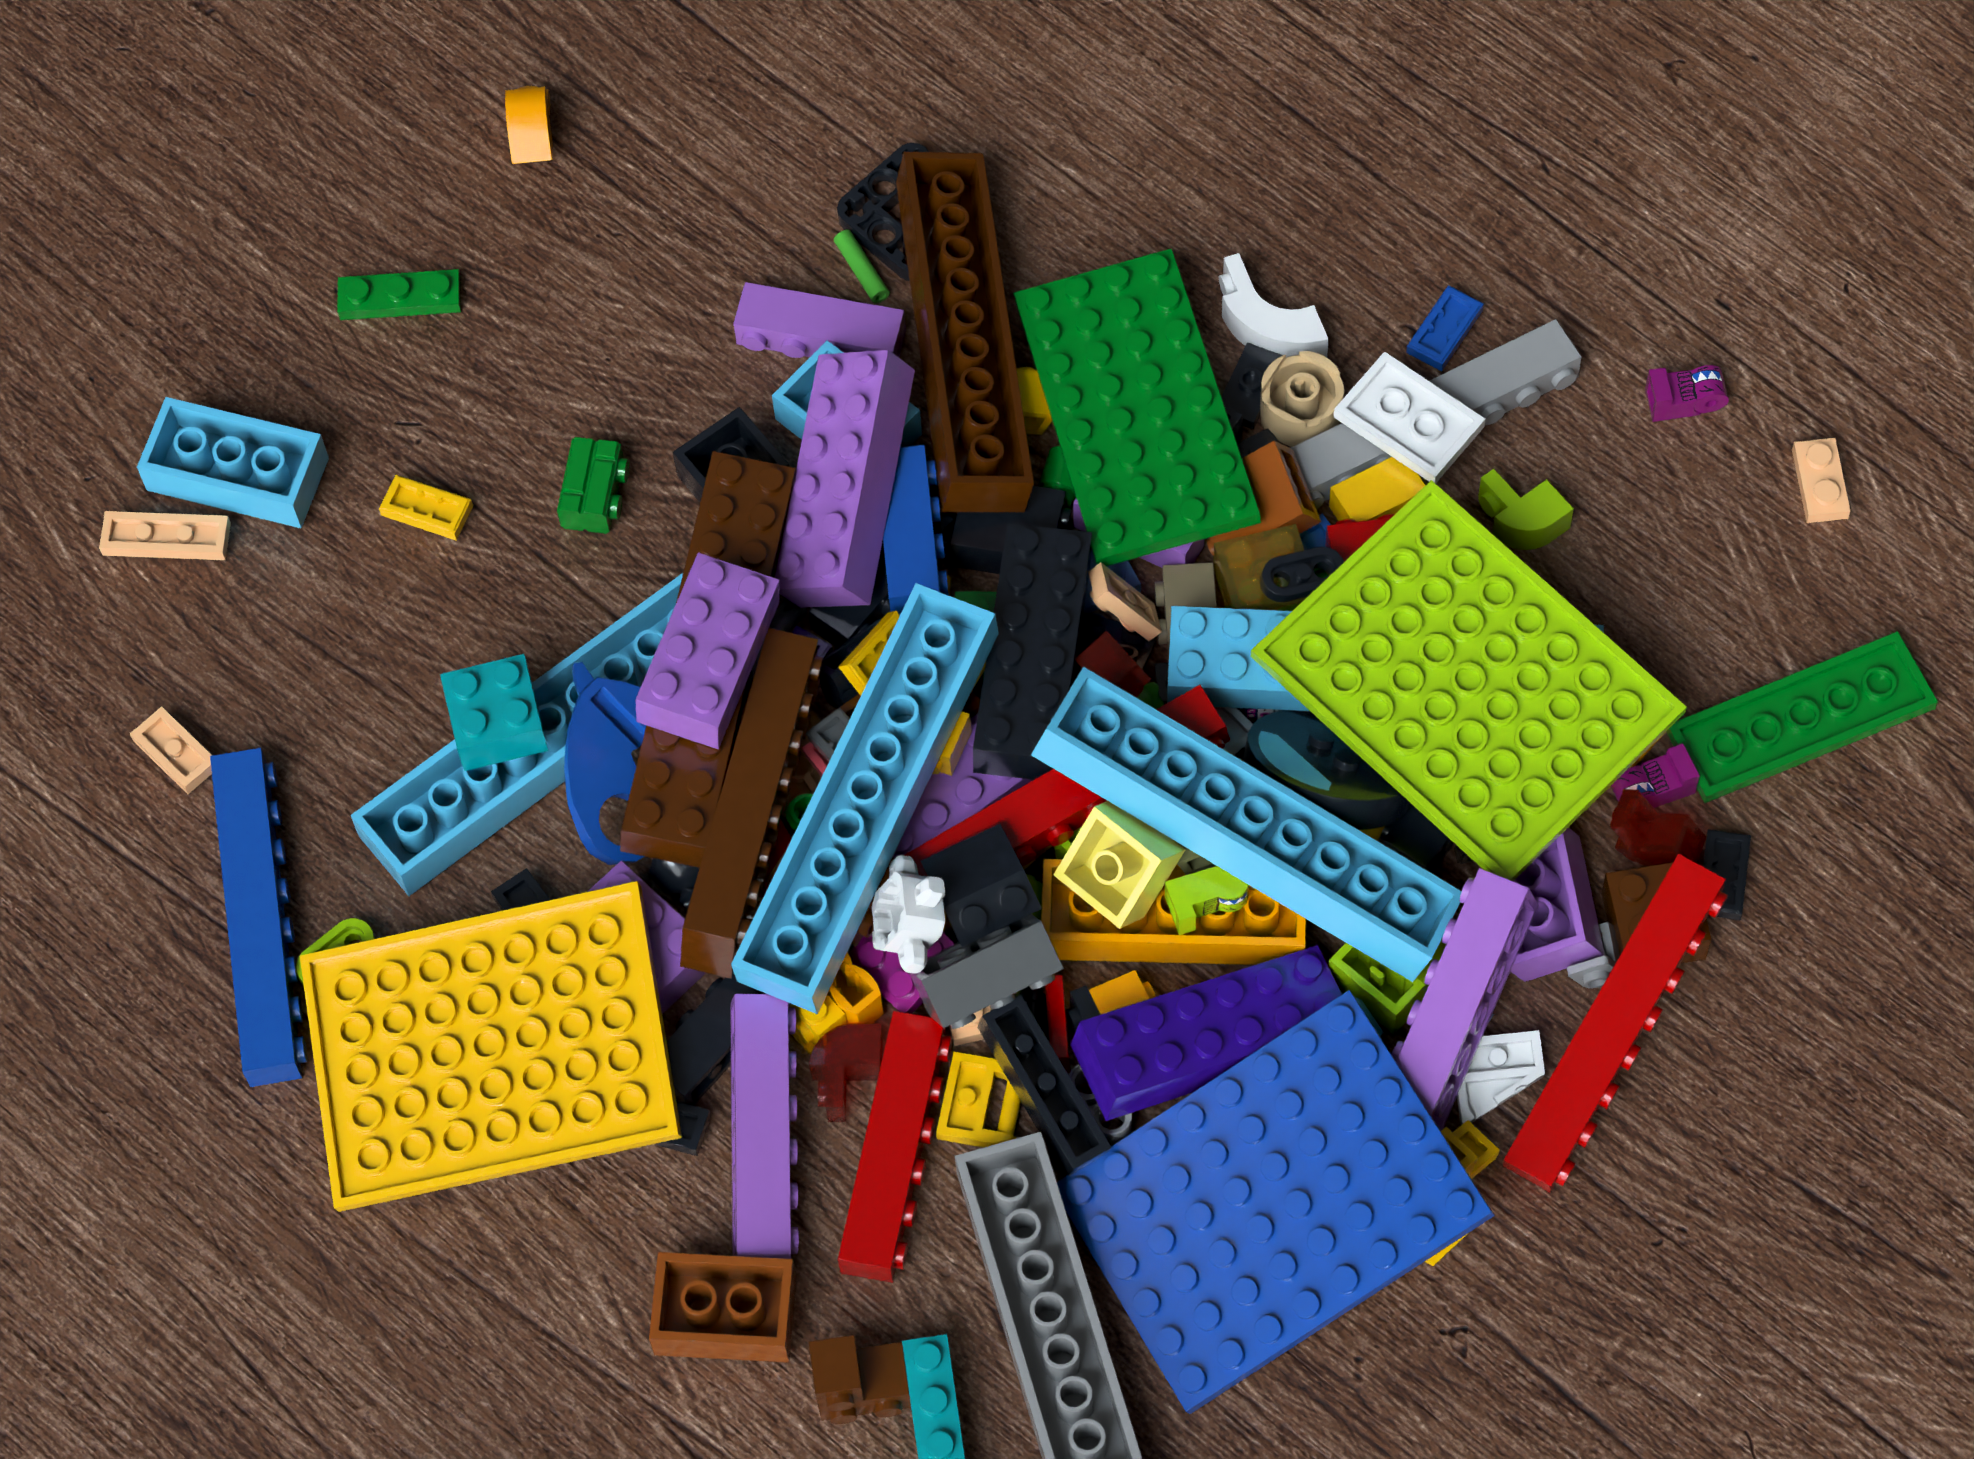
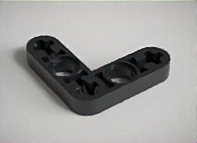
M907 143L899 147L840 199L837 206L840 226L844 230H851L856 240L906 281H910L908 265L905 263L906 251L902 225L889 215L888 212L899 203L896 180L903 153L929 152L925 146L919 143ZM882 181L891 182L895 186L894 191L887 195H879L873 188ZM865 196H867L869 200L867 203H865ZM852 209L853 211L858 212L862 209L863 216L860 217L857 214H854L851 217H849L848 211ZM880 230H889L894 233L895 238L887 244H879L874 241L873 236Z

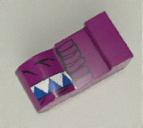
M1706 365L1693 370L1667 373L1666 368L1650 369L1648 372L1645 393L1653 422L1701 415V413L1717 411L1729 402L1722 370L1718 366Z
M1682 743L1667 749L1666 754L1642 763L1641 766L1628 768L1610 787L1624 814L1635 815L1695 794L1700 775Z

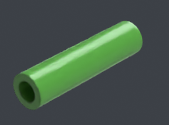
M851 230L839 232L834 237V243L865 292L875 304L884 301L889 296L890 291Z

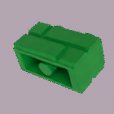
M572 438L557 507L561 527L569 530L583 531L585 529L588 532L607 534L610 532L612 519L619 520L622 510V495L617 493L619 484L627 483L630 468L629 459L623 456L621 444L608 440L595 441L590 438Z

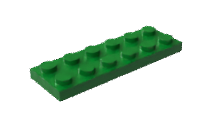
M1897 631L1678 720L1666 733L1673 746L1683 743L1700 775L1696 789L1703 802L1707 803L1936 709L1938 701Z

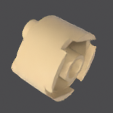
M1300 351L1299 355L1287 358L1286 355L1275 359L1264 372L1261 382L1260 416L1262 427L1264 429L1268 428L1280 443L1294 447L1339 425L1341 422L1334 418V409L1344 398V384L1337 366L1327 357L1311 351Z

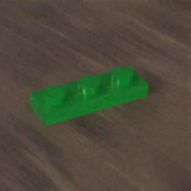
M459 269L338 277L337 312L339 319L353 320L461 312V277Z

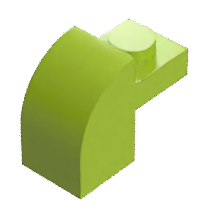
M1495 469L1481 477L1478 495L1479 503L1486 514L1490 517L1495 516L1492 534L1504 545L1520 550L1537 549L1549 544L1571 528L1574 508L1547 479L1520 497Z

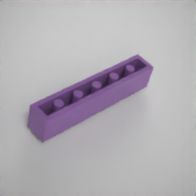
M734 994L730 1003L732 1256L791 1259V1254L798 1253L799 1246L798 1227H791L790 1210H797L798 1185L797 1183H790V1165L797 1164L798 1146L797 1139H790L789 1121H796L797 1097L796 1095H789V1078H795L797 1062L796 1051H789L788 1034H795L796 1010L795 1008H788V1002L769 994Z

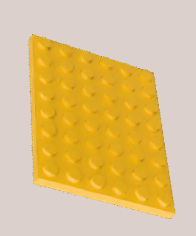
M638 881L300 955L333 1206L338 1212L682 1138L642 887Z

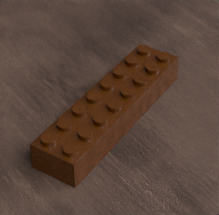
M769 628L767 631L684 921L680 967L732 978L733 969L731 963L759 908L760 901H758L761 888H765V879L769 874L770 863L768 862L771 850L775 851L779 838L781 814L786 812L791 788L789 786L791 778L796 776L801 756V751H799L802 739H806V732L809 729L811 720L809 713L812 703H816L821 684V678L819 677L824 659L823 657L816 656L818 639Z

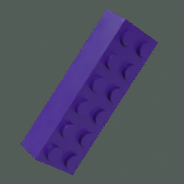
M1318 945L1082 1020L1079 1022L1070 1045L1105 1121L1195 1092L1341 996L1342 993Z

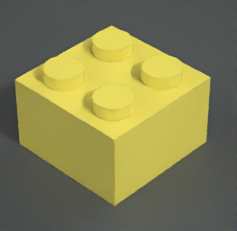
M1106 801L1094 806L1053 875L1120 929L1145 917L1186 849L1173 839L1111 802Z

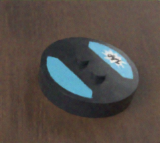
M1296 710L1273 712L1258 719L1249 730L1242 761L1356 829L1368 830L1390 825L1402 818L1408 811L1410 802L1312 712Z

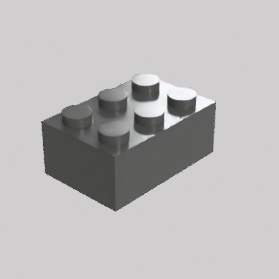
M1030 914L963 947L958 942L928 957L927 964L920 973L909 974L929 1016L943 1028L950 1025L951 1029H957L972 1022L976 1018L974 1013L988 1006L991 1009H998L1011 1003L1016 998L1014 993L1028 986L1034 990L1051 983L1055 979L1054 973L1064 968L1042 921Z

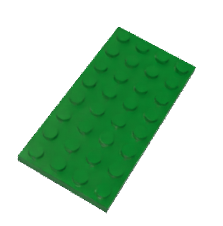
M1172 248L1014 292L1016 306L1086 532H1092L1091 547L1096 565L1100 562L1105 566L1113 565L1261 523L1260 512Z

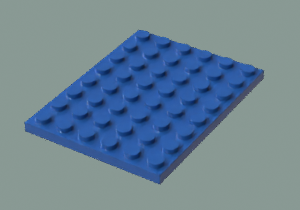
M1350 990L1111 1146L1112 1148L1105 1155L1071 1176L1067 1175L1057 1182L1067 1214L1184 1410L1189 1414H1192L1495 1216Z

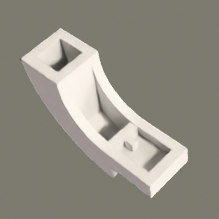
M1237 253L1224 258L1223 274L1219 275V284L1223 293L1222 318L1231 333L1243 345L1246 346L1248 342L1275 353L1286 355V358L1299 355L1300 351H1311L1327 357L1328 337L1314 305L1290 310L1278 308L1267 303L1255 291L1240 254Z

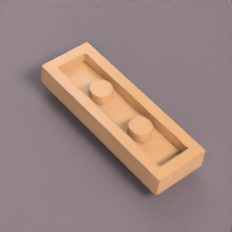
M105 511L99 549L103 556L226 560L231 522L228 516Z

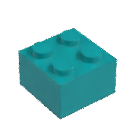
M524 654L440 674L455 743L464 771L548 751L531 675Z

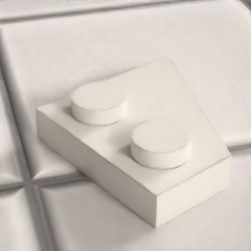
M1539 1030L1482 1037L1457 1095L1460 1125L1467 1120L1471 1123L1544 1077L1545 1069Z

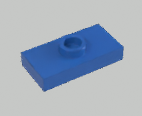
M1448 285L1408 343L1406 353L1442 372L1482 313L1484 303Z

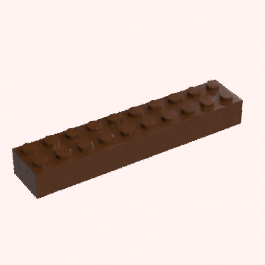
M904 152L896 180L942 512H1025L1034 481L983 153Z
M715 451L712 452L677 601L697 553L774 577L796 468ZM751 672L719 750L646 725L621 828V852L700 868L734 749Z

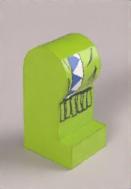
M1218 866L1165 881V899L1179 935L1195 931L1196 918L1219 910L1236 912L1247 903L1249 885Z

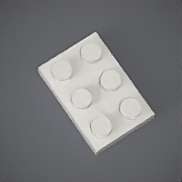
M1386 352L1378 358L1334 409L1335 419L1430 482L1432 480L1435 484L1485 427L1484 417Z

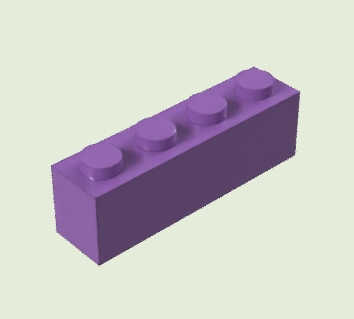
M748 282L744 284L733 323L736 343L738 345H743L745 348L753 351L766 349L782 352L792 358L811 357L827 340L844 353L889 350L899 357L906 333L904 310Z

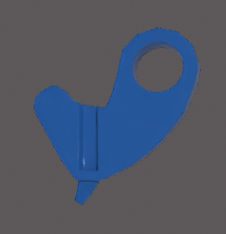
M583 662L574 663L572 673L578 698L568 726L564 761L568 808L579 838L589 854L607 865H617L620 861L625 865H630L645 856L621 852L620 846L608 840L602 832L599 814L602 805L608 798L616 797L626 801L629 799L636 770L631 753L642 745L646 725L636 722L635 699L641 687L607 678L597 677L594 679Z

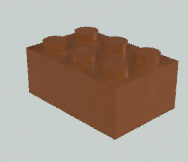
M658 1252L649 1341L654 1355L789 1363L797 1280L793 1259Z

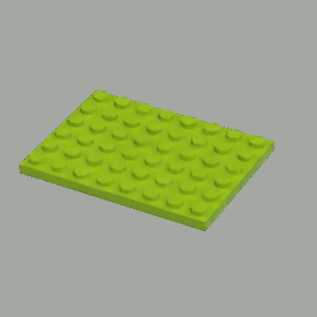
M1432 480L1251 650L1250 656L1483 870L1510 881H1514L1681 718L1687 709L1686 705Z

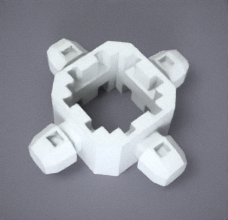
M900 855L891 862L889 879L875 892L872 903L874 925L872 941L873 947L876 950L898 953L899 962L903 970L907 973L916 974L920 973L927 964V950L942 936L945 924L943 905L945 886L941 878L918 875L917 865L910 856Z

